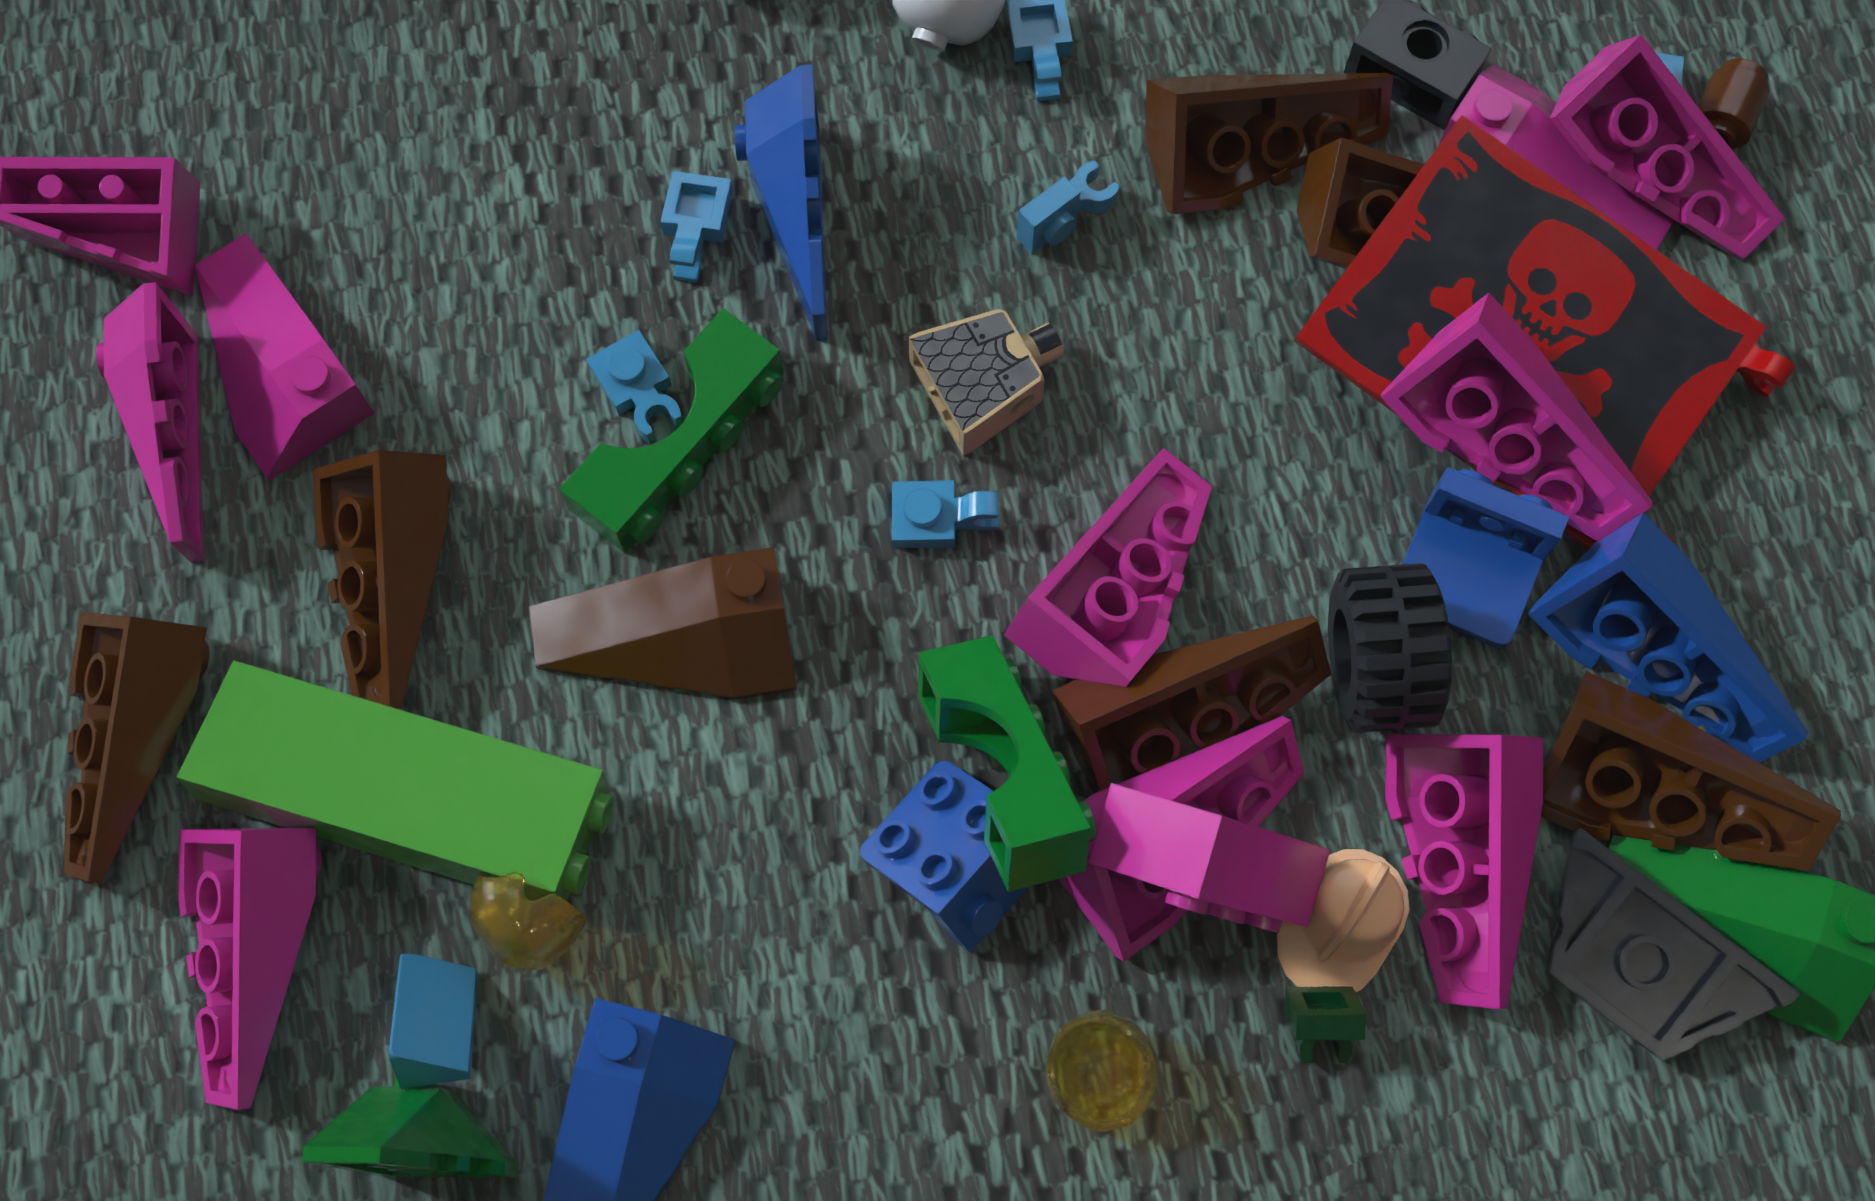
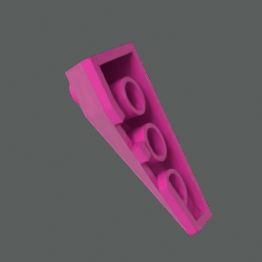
M1642 35L1605 46L1563 87L1550 120L1583 161L1594 170L1738 260L1745 259L1786 219Z
M1492 64L1483 71L1450 118L1440 143L1461 115H1463L1657 250L1674 220L1588 166L1550 120L1556 102L1546 92L1495 64Z
M247 233L195 265L234 430L269 481L374 414V411L354 381Z
M156 282L144 283L104 318V342L99 343L96 348L97 365L101 376L108 384L169 542L191 563L203 561L198 334Z
M1490 293L1486 294L1441 329L1380 396L1423 443L1441 453L1444 449L1451 451L1477 466L1476 472L1488 477L1492 482H1495L1498 478L1527 495L1544 499L1552 505L1554 511L1569 516L1568 525L1596 541L1601 540L1652 507V500L1532 338Z
M1163 448L1027 597L1004 633V636L1053 676L1126 687L1165 641L1170 625L1168 619L1184 580L1183 570L1190 548L1196 541L1212 485Z
M1281 716L1116 785L1259 827L1304 774V769L1292 721ZM1109 788L1096 792L1084 800L1091 809L1096 833ZM1091 841L1088 847L1086 872L1059 878V880L1113 954L1120 960L1125 961L1172 928L1187 910L1165 903L1168 893L1166 888L1088 863L1094 841Z
M1386 734L1385 800L1391 821L1402 820L1411 853L1410 856L1402 858L1407 880L1418 879L1427 912L1420 921L1419 926L1440 1003L1507 1009L1543 807V737Z
M316 828L179 829L178 901L181 918L195 916L199 941L197 952H192L186 956L189 978H197V982L202 991L206 993L207 1007L199 1011L195 1027L205 1102L208 1104L236 1110L248 1109L252 1106L316 897V878L320 873L322 864L321 851L316 843Z

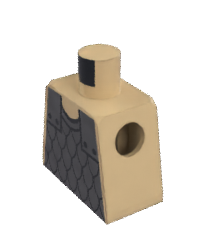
M1002 309L985 312L909 336L910 363L963 456L974 451L1037 406L1043 400L1045 382L1040 367L1064 356L1062 342L1050 323H1046L1020 336L1009 315Z

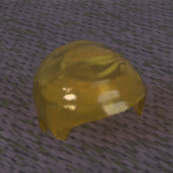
M512 872L497 878L478 875L474 882V889L470 893L471 904L469 910L472 924L478 938L483 940L492 955L498 957V961L507 968L518 971L544 969L558 960L568 950L588 922L586 916L578 908L554 893L534 901L527 899L523 892L525 878L521 873Z
M1105 1009L1087 1011L1069 1020L1055 1033L1051 1042L1046 1065L1050 1096L1072 1120L1091 1130L1107 1132L1131 1125L1144 1113L1152 1102L1156 1088V1059L1149 1039L1141 1027L1133 1020Z

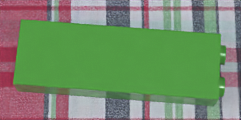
M233 660L176 777L197 801L286 828H316V837L562 912L565 910L570 894L579 895L585 886L591 867V856L586 855L594 832L602 834L606 830L615 801L614 796L609 795L610 791L601 769Z

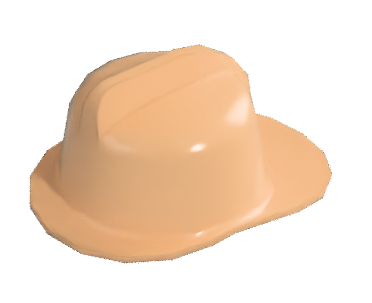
M1343 849L1328 856L1309 926L1304 927L1282 921L1280 931L1277 933L1278 959L1286 976L1297 987L1353 986L1355 992H1358L1377 974L1402 933L1410 911L1408 890L1399 872L1383 857L1362 849Z

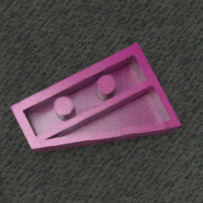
M0 157V226L21 240L149 283L156 282L161 287L193 297L200 182L174 157Z
M1111 783L1088 863L1168 889L1165 903L1204 915L1207 913L1236 923H1246L1279 933L1282 921L1304 927L1309 926L1330 850L1219 814Z

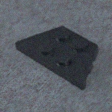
M1576 828L1570 836L1546 973L1656 1058L1664 1061L1693 1048L1695 1043L1713 1035H1722L1742 1026V1022L1777 1006L1784 1007L1791 1004L1799 997L1800 993L1582 828Z

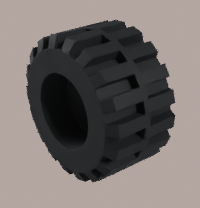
M1423 563L1341 569L1330 595L1328 643L1334 691L1340 711L1348 726L1354 733L1437 727L1443 719L1450 697L1452 648L1445 602L1432 572Z

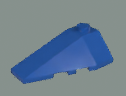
M813 64L798 66L745 100V124L735 125V148L737 161H748L751 183L816 340H828L820 125Z
M1644 512L1597 541L1528 612V615L1572 659L1591 670L1597 661L1630 680L1626 689L1648 697L1650 693L1658 696L1683 711V719L1697 727L1704 726L1707 733L1757 762L1776 755L1807 738L1808 730L1690 559Z
M595 998L575 1063L543 1201H655L665 1184L669 1182L681 1164L680 1161L702 1127H705L717 1109L736 1040L661 1014Z

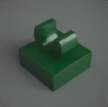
M1353 986L1286 987L1285 1014L1294 1034L1302 1061L1304 1063H1312V1049L1318 1040H1334V1052L1339 1063H1347L1352 1054L1350 1040H1365L1366 1013Z

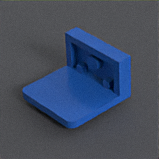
M1447 467L1429 496L1402 564L1423 563L1430 569L1441 590L1450 629L1495 648H1503L1513 639L1542 562L1562 538L1569 516L1554 511L1550 503L1537 496L1527 494L1515 495L1493 486L1492 481L1481 473L1472 470L1457 471Z
M940 761L926 773L862 844L860 855L869 866L927 908L950 938L967 952L971 953L980 941L998 926L1002 916L1028 887L1008 892L985 844L987 796L993 790L951 762Z

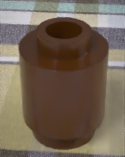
M1737 58L1728 60L1721 68L1714 71L1698 105L1699 109L1731 149L1740 148L1749 142L1770 92L1767 83L1769 79L1768 73L1761 65L1748 59Z

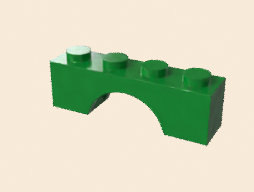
M724 308L720 310L683 351L689 376L695 385L693 404L684 422L668 437L648 446L620 448L600 443L559 488L569 511L623 553H626L636 541L640 544L645 543L656 533L663 521L664 515L662 512L677 495L683 498L695 489L704 474L703 465L717 450L725 452L731 448L744 429L743 420L757 405L761 407L767 406L782 388L784 370L780 349Z
M993 635L919 652L918 698L939 743L961 744L979 749L995 758L1010 775L1009 779L1002 786L987 796L984 831L985 844L1007 891L1010 892L1086 872L1089 842L1094 841L1096 838V827L1090 807L1084 800L1078 802L1070 788L1069 771L1063 755L1059 751L1052 752L1045 739V726L1039 708L1036 704L1028 705L1021 692V678L1016 663L1012 658H1004Z

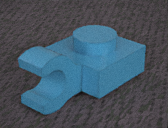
M1006 0V18L1014 62L1032 61L1033 82L1037 101L1060 99L1058 81H1061L1062 76L1058 57L1072 55L1073 43L1065 0Z
M1090 161L1082 165L1070 181L1064 176L1018 210L1016 238L1031 254L1046 243L1055 246L1064 241L1075 229L1079 212L1100 213L1107 211L1116 203L1120 188L1116 182L1110 184L1102 191L1092 190L1088 186L1089 183L1098 177L1099 164L1096 161Z
M672 171L660 222L664 235L675 236L669 259L670 264H676L673 273L674 280L697 283L702 264L704 240L722 243L733 195L731 179Z
M954 480L892 482L893 548H955L956 530H999L998 492L977 491L955 498Z

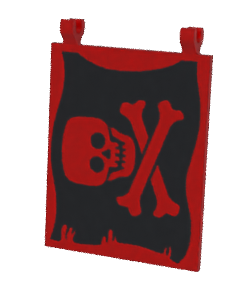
M1461 115L1294 339V342L1394 412L1380 397L1382 392L1441 329L1486 294L1490 293L1532 338L1648 496L1655 489L1736 371L1741 374L1750 389L1761 396L1768 397L1775 386L1781 388L1796 368L1786 357L1757 346L1758 339L1767 328L1764 324L1463 115ZM1447 450L1476 471L1477 466ZM1498 478L1495 482H1492L1499 488L1515 495L1525 494ZM1568 524L1563 534L1587 551L1597 542ZM1663 532L1673 543H1675V541L1668 534Z

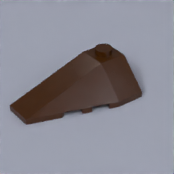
M1389 73L1200 75L1147 80L1145 141L1167 212L1180 214L1227 209L1244 201L1242 193L1267 181L1277 186L1292 179L1291 170L1306 164L1309 153L1341 137L1366 145L1388 135L1393 75Z
M1342 137L1309 153L1296 210L1309 257L1347 269L1424 164Z
M377 450L313 469L315 530L320 550L333 549L339 574L338 579H332L327 584L331 603H341L343 608L347 610L350 623L343 632L341 648L351 693L359 698L402 709L449 519L448 503L451 498V482L447 476L446 455Z
M775 547L707 557L529 606L535 666L537 669L605 680L621 679L640 682L668 690L678 688L710 693L713 697L732 700L797 690L781 574Z
M80 613L70 674V696L84 697L83 721L80 723L78 730L68 733V754L74 755L77 768L81 769V783H74L66 796L63 874L86 882L102 883L197 693L199 678L203 677L207 670L210 657L209 646L205 641L207 627L131 616Z
M1311 615L1153 654L1126 687L1077 679L1052 690L1067 740L1094 794L1109 788L1111 783H1121L1252 729L1259 722L1266 723L1278 718L1331 675L1319 621Z
M1587 671L1559 725L1543 762V807L1541 817L1572 831H1575L1576 828H1582L1596 839L1610 840L1611 835L1650 840L1651 847L1674 850L1675 844L1716 850L1723 858L1809 871L1841 817V810L1653 700Z

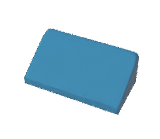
M417 954L400 955L389 1044V1058L400 1089L471 1079L478 972L476 968Z

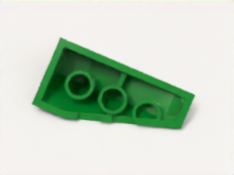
M1617 835L1610 836L1607 844L1608 849L1800 993L1795 1002L1784 1007L1777 1006L1764 1012L1765 1014L1829 1041L1838 1043L1842 1040L1875 987V895L1837 880L1798 869L1723 858L1716 850L1676 844L1674 850L1651 847L1650 840Z
M396 1075L394 1087H371L303 1146L302 1162L377 1176L517 1178L518 1163L456 1093L444 1088H436L437 1084L400 1089Z

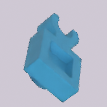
M640 330L633 332L586 359L589 369L618 415L635 407V425L639 435L647 443L650 444L656 440L651 426L648 424L653 415L658 413L667 414L677 428L683 423L682 414L677 402L668 395L659 394L672 386L671 381Z

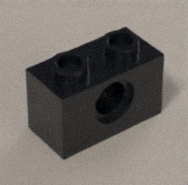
M1383 0L1353 42L1343 73H1389L1393 75L1391 100L1444 130L1450 118L1481 74L1492 48L1480 42L1472 33L1463 29H1457L1428 13L1423 6L1416 2ZM1414 55L1421 56V57L1425 58L1426 60H1424V59H1419V58L1415 57Z

